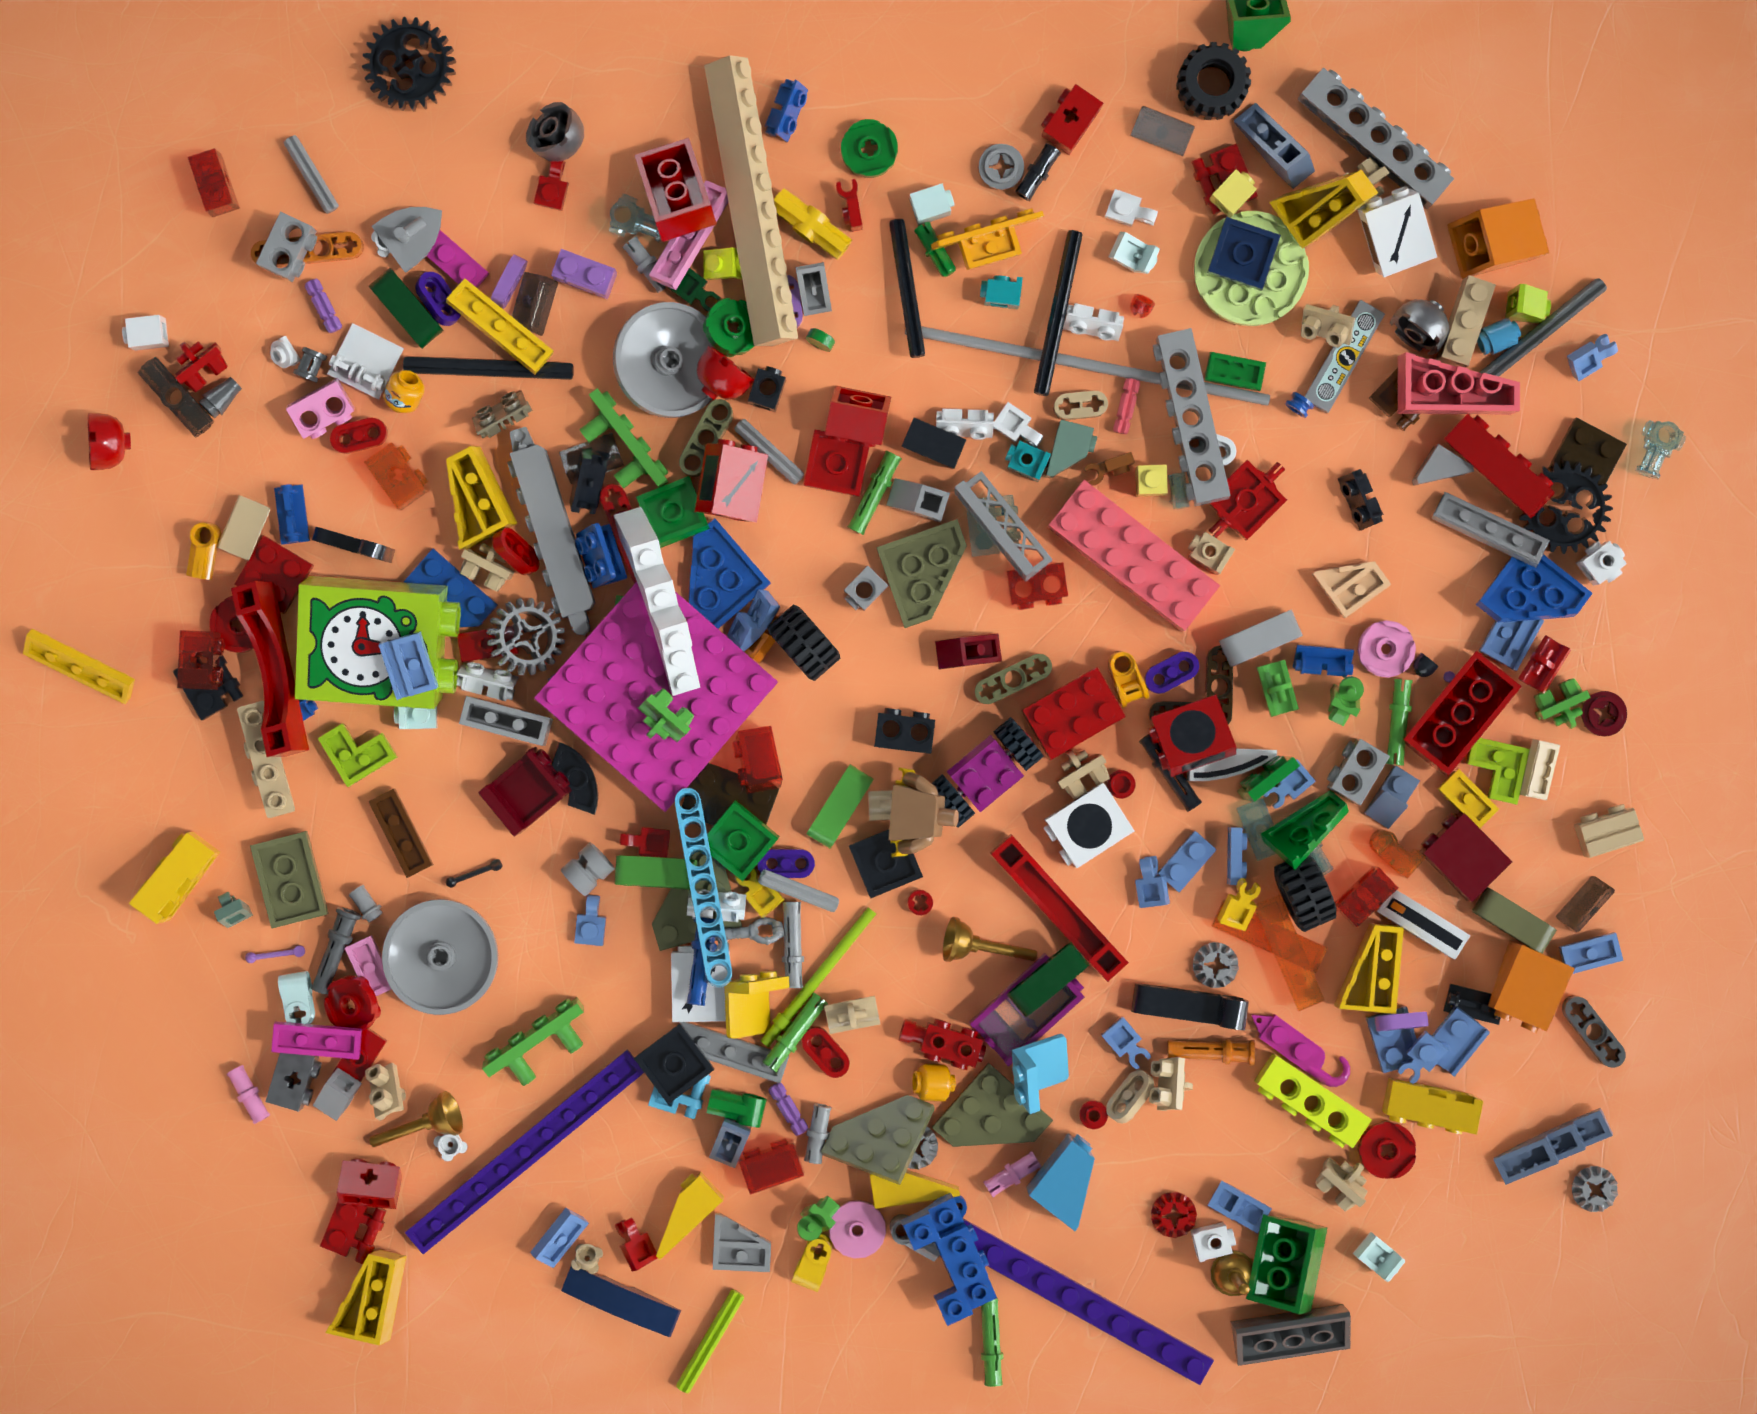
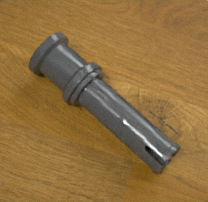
M340 906L336 909L338 914L333 928L328 930L329 942L316 978L311 986L312 990L321 994L328 995L329 990L327 989L333 981L345 947L353 940L351 934L356 921L361 918L360 913Z

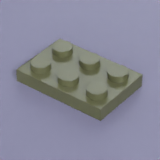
M308 831L250 845L271 929L329 914Z

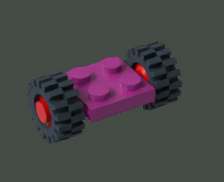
M1012 717L993 731L1005 746L1004 749L990 735L946 771L959 787L955 789L943 774L931 783L937 788L938 794L945 797L944 808L958 810L957 828L975 814L962 796L964 798L967 796L981 813L1024 777L1011 760L1013 757L1025 771L1044 757L1033 740Z

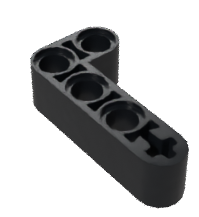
M1135 983L1131 1012L1215 1024L1234 1030H1245L1249 1001L1235 996Z

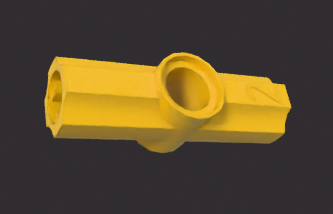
M785 188L774 198L777 215L792 225V229L810 243L814 242L836 260H839L846 252L852 239L832 225L822 212L812 205L807 206Z

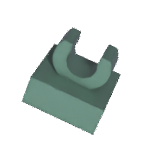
M229 892L218 896L222 907L214 911L217 921L226 928H230L253 916L249 905L241 899L236 900L235 896H231Z

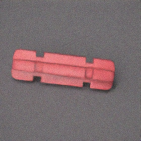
M1127 378L1124 382V393L1121 394L1116 415L1118 420H1115L1113 431L1125 435L1129 432L1131 424L1129 419H1132L1137 399L1135 394L1138 393L1140 381Z

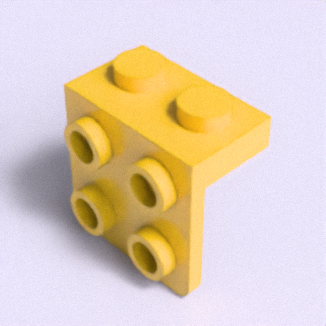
M761 971L760 976H757V974H742L740 979L731 980L724 986L727 1037L735 1039L766 1033L770 1029L769 991L789 988V976H777V971Z

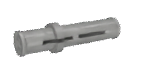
M783 902L784 956H782V962L785 966V976H789V988H803L802 962H804V956H802L801 902Z

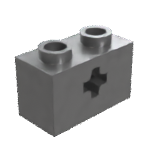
M280 1053L265 1102L297 1112L302 1110L304 1105L309 1106L313 1096V1089H310L313 1078L317 1079L322 1062L318 1061L319 1056ZM298 1072L297 1078L301 1079V1081L294 1085V1079L290 1078V1076Z

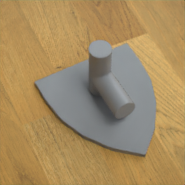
M409 207L397 210L371 226L405 273L424 259L435 244L441 228L442 210L429 207Z

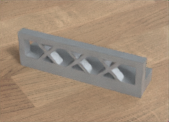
M982 471L969 481L965 482L963 480L955 486L954 494L1025 582L1052 562L1053 559ZM981 481L988 490L987 500L979 499L971 490V487ZM990 494L995 498L996 501L990 500ZM989 505L1001 506L1005 511L1004 522L995 520L988 511ZM1008 516L1012 519L1014 523L1007 522ZM1007 527L1020 529L1023 533L1022 544L1014 543L1006 533ZM1026 538L1032 545H1025ZM1024 550L1037 551L1043 560L1033 567L1024 556Z

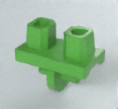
M1281 660L1256 667L1270 717L1298 710L1286 661Z
M1349 676L1344 678L1339 686L1333 684L1330 690L1331 704L1328 707L1330 712L1328 715L1329 720L1344 726L1350 714L1357 717L1361 710L1360 698L1364 692V686L1360 679Z
M1574 678L1558 684L1564 698L1557 702L1550 689H1547L1544 694L1540 692L1534 695L1538 711L1534 713L1538 720H1545L1561 713L1560 716L1553 719L1556 726L1566 723L1569 729L1577 726L1575 718L1583 715L1580 707L1570 710V707L1591 697L1587 690L1581 689Z
M661 689L654 695L651 694L638 709L647 716L643 722L651 728L646 734L647 737L651 739L657 733L664 740L670 736L675 742H678L691 729L689 725L694 715L684 707H681L676 714L670 711L667 706L673 698L665 689Z
M827 1195L824 1199L820 1198L816 1204L805 1207L800 1213L803 1218L797 1224L798 1235L805 1241L817 1239L822 1232L834 1226L836 1222L832 1217L840 1206Z

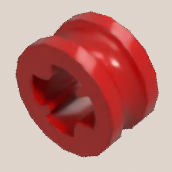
M925 890L914 891L908 898V907L916 915H925L933 907V898ZM921 894L928 898L926 900L928 907L924 911H922V908H920V911H917L914 908L915 901L913 898L916 895H919L921 898Z

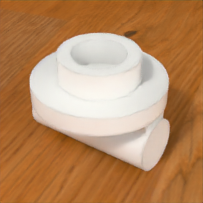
M283 336L271 344V359L279 367L287 368L301 361L287 336Z

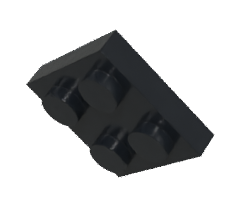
M889 829L849 845L870 899L923 877L914 854L897 857L891 856V853L896 852V845L888 840Z
M681 1023L634 1057V1060L667 1104H670L715 1070Z

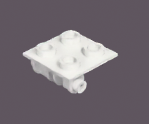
M352 323L337 355H333L329 361L331 367L327 374L379 400L404 348Z

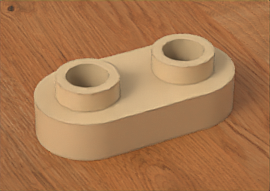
M1143 1070L1131 1072L1109 1099L1106 1106L1108 1116L1117 1123L1129 1122L1149 1098V1091L1154 1087L1153 1078Z

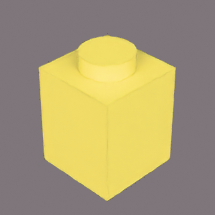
M1235 170L1212 194L1209 200L1227 217L1231 218L1254 194L1257 188L1253 186L1255 182L1247 173L1243 171L1240 173Z
M1139 465L1135 468L1136 497L1165 496L1168 494L1167 465Z

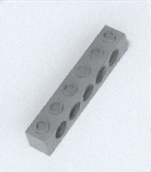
M1323 67L1298 97L1297 100L1367 159L1371 157L1380 169L1385 166L1389 171L1387 176L1397 185L1419 192L1422 205L1426 209L1434 204L1455 179L1450 175L1451 170L1441 162L1436 163L1429 157L1430 153L1425 147L1418 143L1416 145L1407 139L1408 134L1398 125L1392 126L1387 122L1385 114L1375 106L1371 108L1367 105L1359 91L1354 88H1347L1342 83L1340 75L1331 69L1327 71ZM1331 93L1338 95L1341 101L1340 105H1331L1327 100V95ZM1349 113H1359L1362 117V123H1352L1349 119ZM1371 131H1380L1384 136V142L1377 143L1373 141ZM1401 149L1405 153V161H1397L1393 157V150ZM1416 167L1426 170V180H1420L1415 176L1414 170Z
M1192 328L1158 335L1156 339L1157 344L1152 345L1156 362L1161 361L1163 372H1159L1161 387L1168 390L1169 400H1165L1168 416H1174L1176 427L1172 428L1175 445L1180 444L1182 455L1178 456L1181 472H1187L1189 483L1185 484L1188 501L1193 500L1194 506H1200L1229 499L1231 495ZM1174 356L1183 358L1185 367L1174 369L1170 365V358ZM1179 384H1187L1191 388L1192 393L1188 397H1181L1177 394L1176 387ZM1188 411L1194 412L1198 417V422L1194 425L1186 424L1182 418L1183 414ZM1193 439L1201 440L1204 444V451L1194 453L1189 448V442ZM1206 467L1211 473V478L1207 481L1199 480L1196 477V469Z

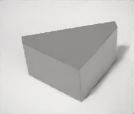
M824 262L795 267L804 316L832 311Z
M1438 444L1431 449L1412 479V484L1415 486L1474 472L1473 465Z

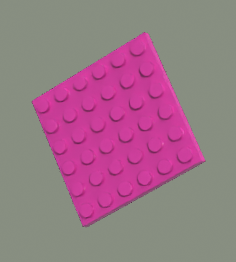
M636 582L534 699L661 810L666 812L675 802L676 794L689 786L775 687L778 681L675 591L678 605L688 624L692 641L691 649L700 688L673 696L669 688L654 630L639 585ZM661 689H665L672 695L673 700L667 706L670 711L676 714L681 707H684L694 715L689 725L691 729L678 742H675L670 736L664 740L657 733L651 739L646 736L651 728L643 722L647 716L638 707L651 694L654 695Z

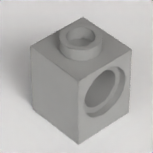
M867 566L844 589V592L847 594L844 599L855 610L861 607L865 611L884 592L888 584ZM862 582L870 584L873 589L871 596L860 598L856 594L858 584Z
M337 1068L323 1086L313 1106L337 1121L350 1105L362 1083Z

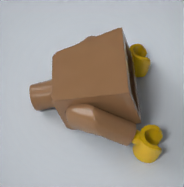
M902 767L898 768V770L902 771V779L895 780V783L899 785H893L888 839L890 843H895L896 852L891 853L892 857L915 854L932 845L934 837L942 836L943 826L956 827L959 819L957 809L944 808L945 797L938 794L937 788L923 776L916 774L914 770Z

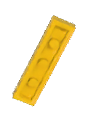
M465 278L446 298L447 304L534 375L553 355L554 351Z
M31 629L26 635L23 655L125 705L131 698L135 682L134 678L37 630Z

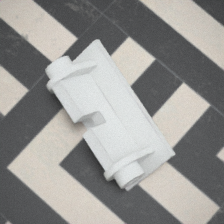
M1074 303V305L1068 304L1063 326L1064 330H1069L1079 335L1096 336L1106 341H1119L1124 316H1120L1119 312L1099 309L1098 317H1093L1094 307Z
M942 408V411H936V427L959 437H971L976 440L993 438L994 413H988V410L968 409V419H962V409Z
M464 662L457 672V686L461 687V690L481 695L483 686H487V697L505 702L507 699H513L515 693L513 688L519 679L518 676H514L506 670H491L484 668L482 664L476 662Z
M705 889L696 890L701 895H706L710 892ZM689 890L687 915L695 919L691 891ZM718 892L723 921L738 922V920H744L746 894ZM706 909L701 913L700 917L713 919L714 910Z

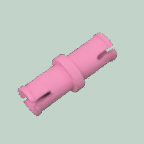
M241 1065L228 1072L227 1076H229L239 1095L237 1099L239 1103L243 1102L253 1124L269 1117L270 1113H268L258 1095L260 1091L258 1087L253 1086L244 1066Z
M1031 1151L1012 1165L1006 1164L1004 1170L983 1183L994 1198L995 1195L1009 1186L1020 1184V1179L1041 1168V1165Z

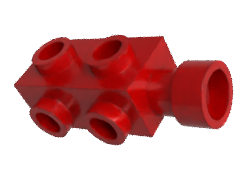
M905 1019L899 1035V1041L921 1044L919 1050L925 1053L924 1058L940 1062L941 1058L952 1061L951 1066L967 1070L968 1066L976 1068L977 1061L982 1062L986 1052V1046L982 1045L984 1040L977 1037L978 1031L962 1027L961 1032L950 1029L951 1023L940 1019H935L934 1024L927 1022L926 1028L916 1025L914 1021ZM936 1037H942L944 1043L942 1046L936 1047L933 1045V1040ZM963 1045L971 1047V1052L968 1055L961 1054V1047Z

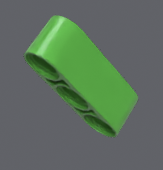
M849 764L806 835L831 849L874 779Z
M616 856L615 885L690 889L685 859ZM690 859V862L697 866V860Z

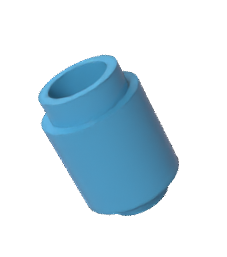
M1504 318L1482 328L1477 344L1484 355L1489 353L1493 355L1518 344V337L1521 336V331L1515 321L1511 322L1508 318Z

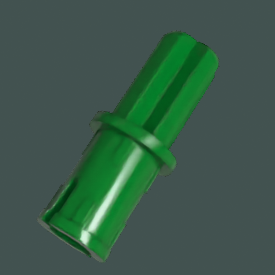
M930 221L925 222L924 227L921 224L914 232L926 250V257L930 256L941 277H948L956 271V267L944 247L932 250L931 244L938 241V238Z

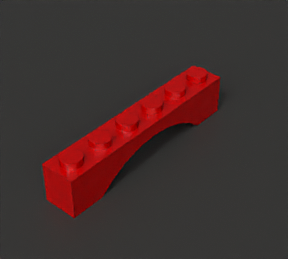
M253 581L233 587L231 592L236 615L253 645L262 676L264 714L261 733L266 757H287L308 751L309 745L299 699H295V680L274 582Z
M1012 834L1007 836L990 852L994 859L1107 982L1129 963Z

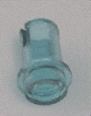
M1186 473L1168 475L1172 499L1169 501V504L1173 506V510L1189 508V502L1192 500L1188 501L1186 495Z
M1321 842L1309 855L1314 858L1324 876L1331 872L1334 867L1321 848L1323 844Z

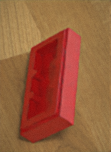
M513 626L505 627V643L514 636ZM488 629L458 634L461 662L501 657V654L492 657L491 652L496 650L497 646L487 645V641L495 639V636L487 634ZM518 647L509 650L513 655L519 654Z
M369 1028L362 1031L360 1058H341L332 1074L339 1068L359 1082H362L366 1075V1069L373 1065L388 1040Z

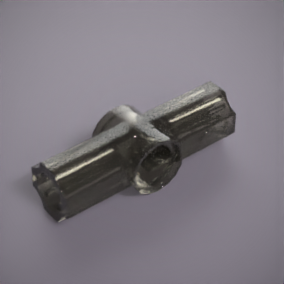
M155 356L141 366L137 373L195 438L211 428L215 421L192 397L190 391L176 380L175 376L158 357ZM176 390H180L182 393L181 401L177 404H172L170 401L171 394Z

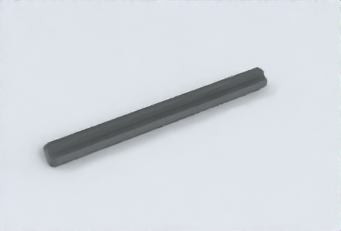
M1600 278L1594 279L1522 337L1518 344L1507 349L1479 373L1501 376L1607 290L1606 284Z

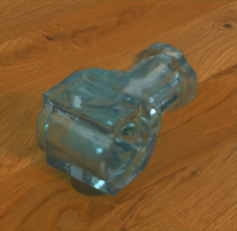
M622 193L618 202L610 209L611 221L608 232L620 237H625L626 233L637 235L640 232L655 238V241L659 243L661 237L654 216L646 214L645 208L636 205L638 199ZM621 208L628 209L631 212L630 219L624 223L618 222L615 219V213Z
M1648 420L1642 431V435L1645 436L1643 448L1646 450L1641 465L1637 466L1635 471L1648 478L1659 480L1661 476L1659 471L1665 458H1670L1674 449L1677 451L1682 449L1686 441V435L1673 422H1654ZM1661 428L1666 429L1670 437L1667 443L1659 438V430Z

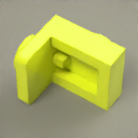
M737 248L703 250L704 279L736 278L742 280Z

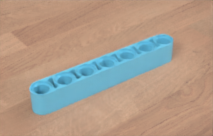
M684 788L676 794L675 808L706 978L712 986L724 987L731 981L732 967L701 798L694 789ZM683 797H693L696 800V805L690 810L683 809L680 806V801ZM688 825H698L701 828L700 835L696 838L688 837L685 834V829ZM700 852L706 856L707 860L702 866H694L690 862V858L694 853ZM700 881H707L711 884L712 889L708 894L701 895L695 890L696 884ZM706 909H712L716 912L717 918L712 923H704L700 918L701 913ZM716 937L721 940L722 947L719 951L710 952L706 949L705 944L709 938ZM716 966H723L728 972L726 978L722 981H716L711 977V970Z

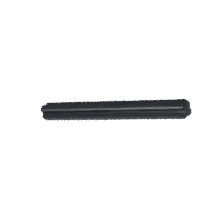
M1069 230L1065 241L1034 393L1039 396H1048L1051 388L1083 236L1082 232L1076 230Z
M405 357L403 360V371L408 370L416 374L571 380L574 376V366L572 363L546 362L534 375L518 361Z

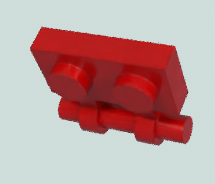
M1237 143L1210 154L1209 158L1212 163L1210 167H1205L1202 158L1191 162L1195 173H1193L1195 180L1200 182L1205 194L1203 197L1206 206L1209 205L1213 215L1222 211L1209 200L1215 192L1210 177L1217 175L1220 185H1222L1235 170L1240 173L1243 171L1249 175ZM1255 191L1246 202L1256 199L1258 197L1257 192Z
M338 1201L320 1247L344 1257L348 1256L351 1247L358 1250L355 1261L363 1264L368 1254L372 1253L375 1249L374 1241L378 1231H382L385 1222L383 1219L387 1210L376 1207L372 1216L365 1213L368 1206L341 1204ZM361 1223L368 1226L363 1239L356 1237Z

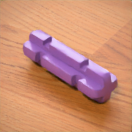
M316 278L305 283L304 287L308 295L312 296L311 300L320 318L324 320L323 324L329 333L340 330L342 324L339 318L334 315L336 312L325 292H322L323 287L320 281Z
M776 1083L769 1088V1093L773 1100L776 1099V1105L787 1123L790 1122V1128L794 1135H801L807 1131L808 1125L803 1118H800L801 1114L790 1095H786L787 1090L784 1085Z

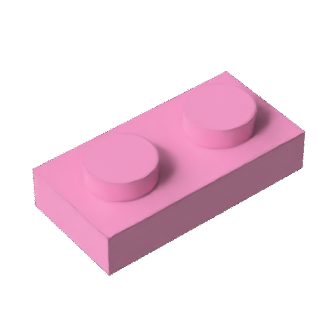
M373 935L345 947L357 976H363L368 979L376 996L391 990L384 974L382 955Z

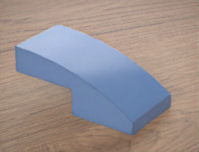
M758 589L748 612H738L729 629L728 638L743 651L747 650L764 633L780 608V605L769 591Z
M1222 1180L1208 1203L1209 1207L1231 1220L1237 1221L1257 1234L1260 1231L1262 1216L1264 1214L1269 1215L1272 1210L1271 1207Z

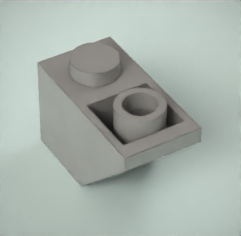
M895 478L886 506L941 523L950 493L923 484Z

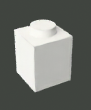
M161 315L125 319L126 327H122V336L124 343L128 344L129 348L138 351L169 347L166 318Z

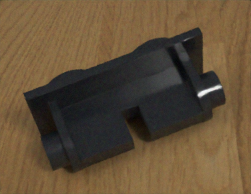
M1359 469L1338 478L1341 493L1348 502L1352 518L1357 524L1359 531L1383 521L1382 515L1384 514L1377 498L1373 497L1367 500L1365 496L1373 492L1366 473L1363 474L1362 470Z
M1454 984L1449 985L1444 1012L1450 1013L1453 1008L1459 1007L1476 1020L1497 1025L1500 1024L1501 1020L1500 1017L1494 1015L1496 1009L1488 1006L1491 993Z

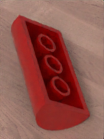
M1475 651L1403 741L1429 765L1444 775L1449 776L1522 686L1478 651Z

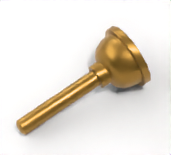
M953 916L950 919L945 931L943 960L946 962L963 959L969 952L976 953L978 950L1035 961L1038 956L1037 951L1033 949L982 940L980 936L973 935L971 927L961 922L958 917Z
M443 1091L430 1103L428 1113L423 1114L422 1118L371 1136L369 1143L372 1147H377L425 1128L427 1130L434 1129L440 1134L459 1135L463 1130V1119L458 1103L450 1092Z
M1232 1250V1254L1217 1257L1210 1269L1211 1280L1215 1288L1228 1296L1248 1294L1253 1266L1251 1258L1237 1250Z

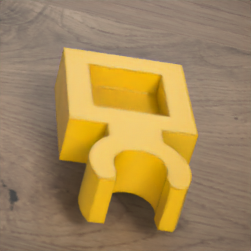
M755 868L751 871V878L747 881H741L735 876L736 881L740 885L750 889L746 893V899L762 918L785 900L778 891L763 886L758 882L759 875Z
M1244 878L1238 880L1236 885L1238 893L1236 896L1228 894L1217 917L1219 923L1246 931L1257 908L1255 902L1251 900L1255 899L1261 891V887L1257 882H1254L1250 890H1245L1247 886L1246 880Z

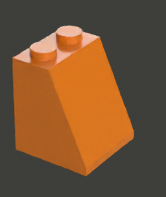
M1535 198L1480 209L1447 224L1462 279L1468 275L1477 276L1532 261L1549 254L1547 239L1543 231Z
M1509 941L1488 1006L1496 1009L1494 1015L1510 1022L1511 1018L1514 1017L1522 1021L1520 1027L1537 1033L1538 1029L1547 1032L1575 968L1524 945Z

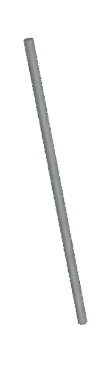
M921 326L923 338L1037 361L1041 359V349ZM1061 353L1057 354V365L1161 385L1159 373ZM1204 382L1206 392L1210 395L1266 406L1270 402L1269 394ZM1179 384L1176 387L1191 391L1187 384Z

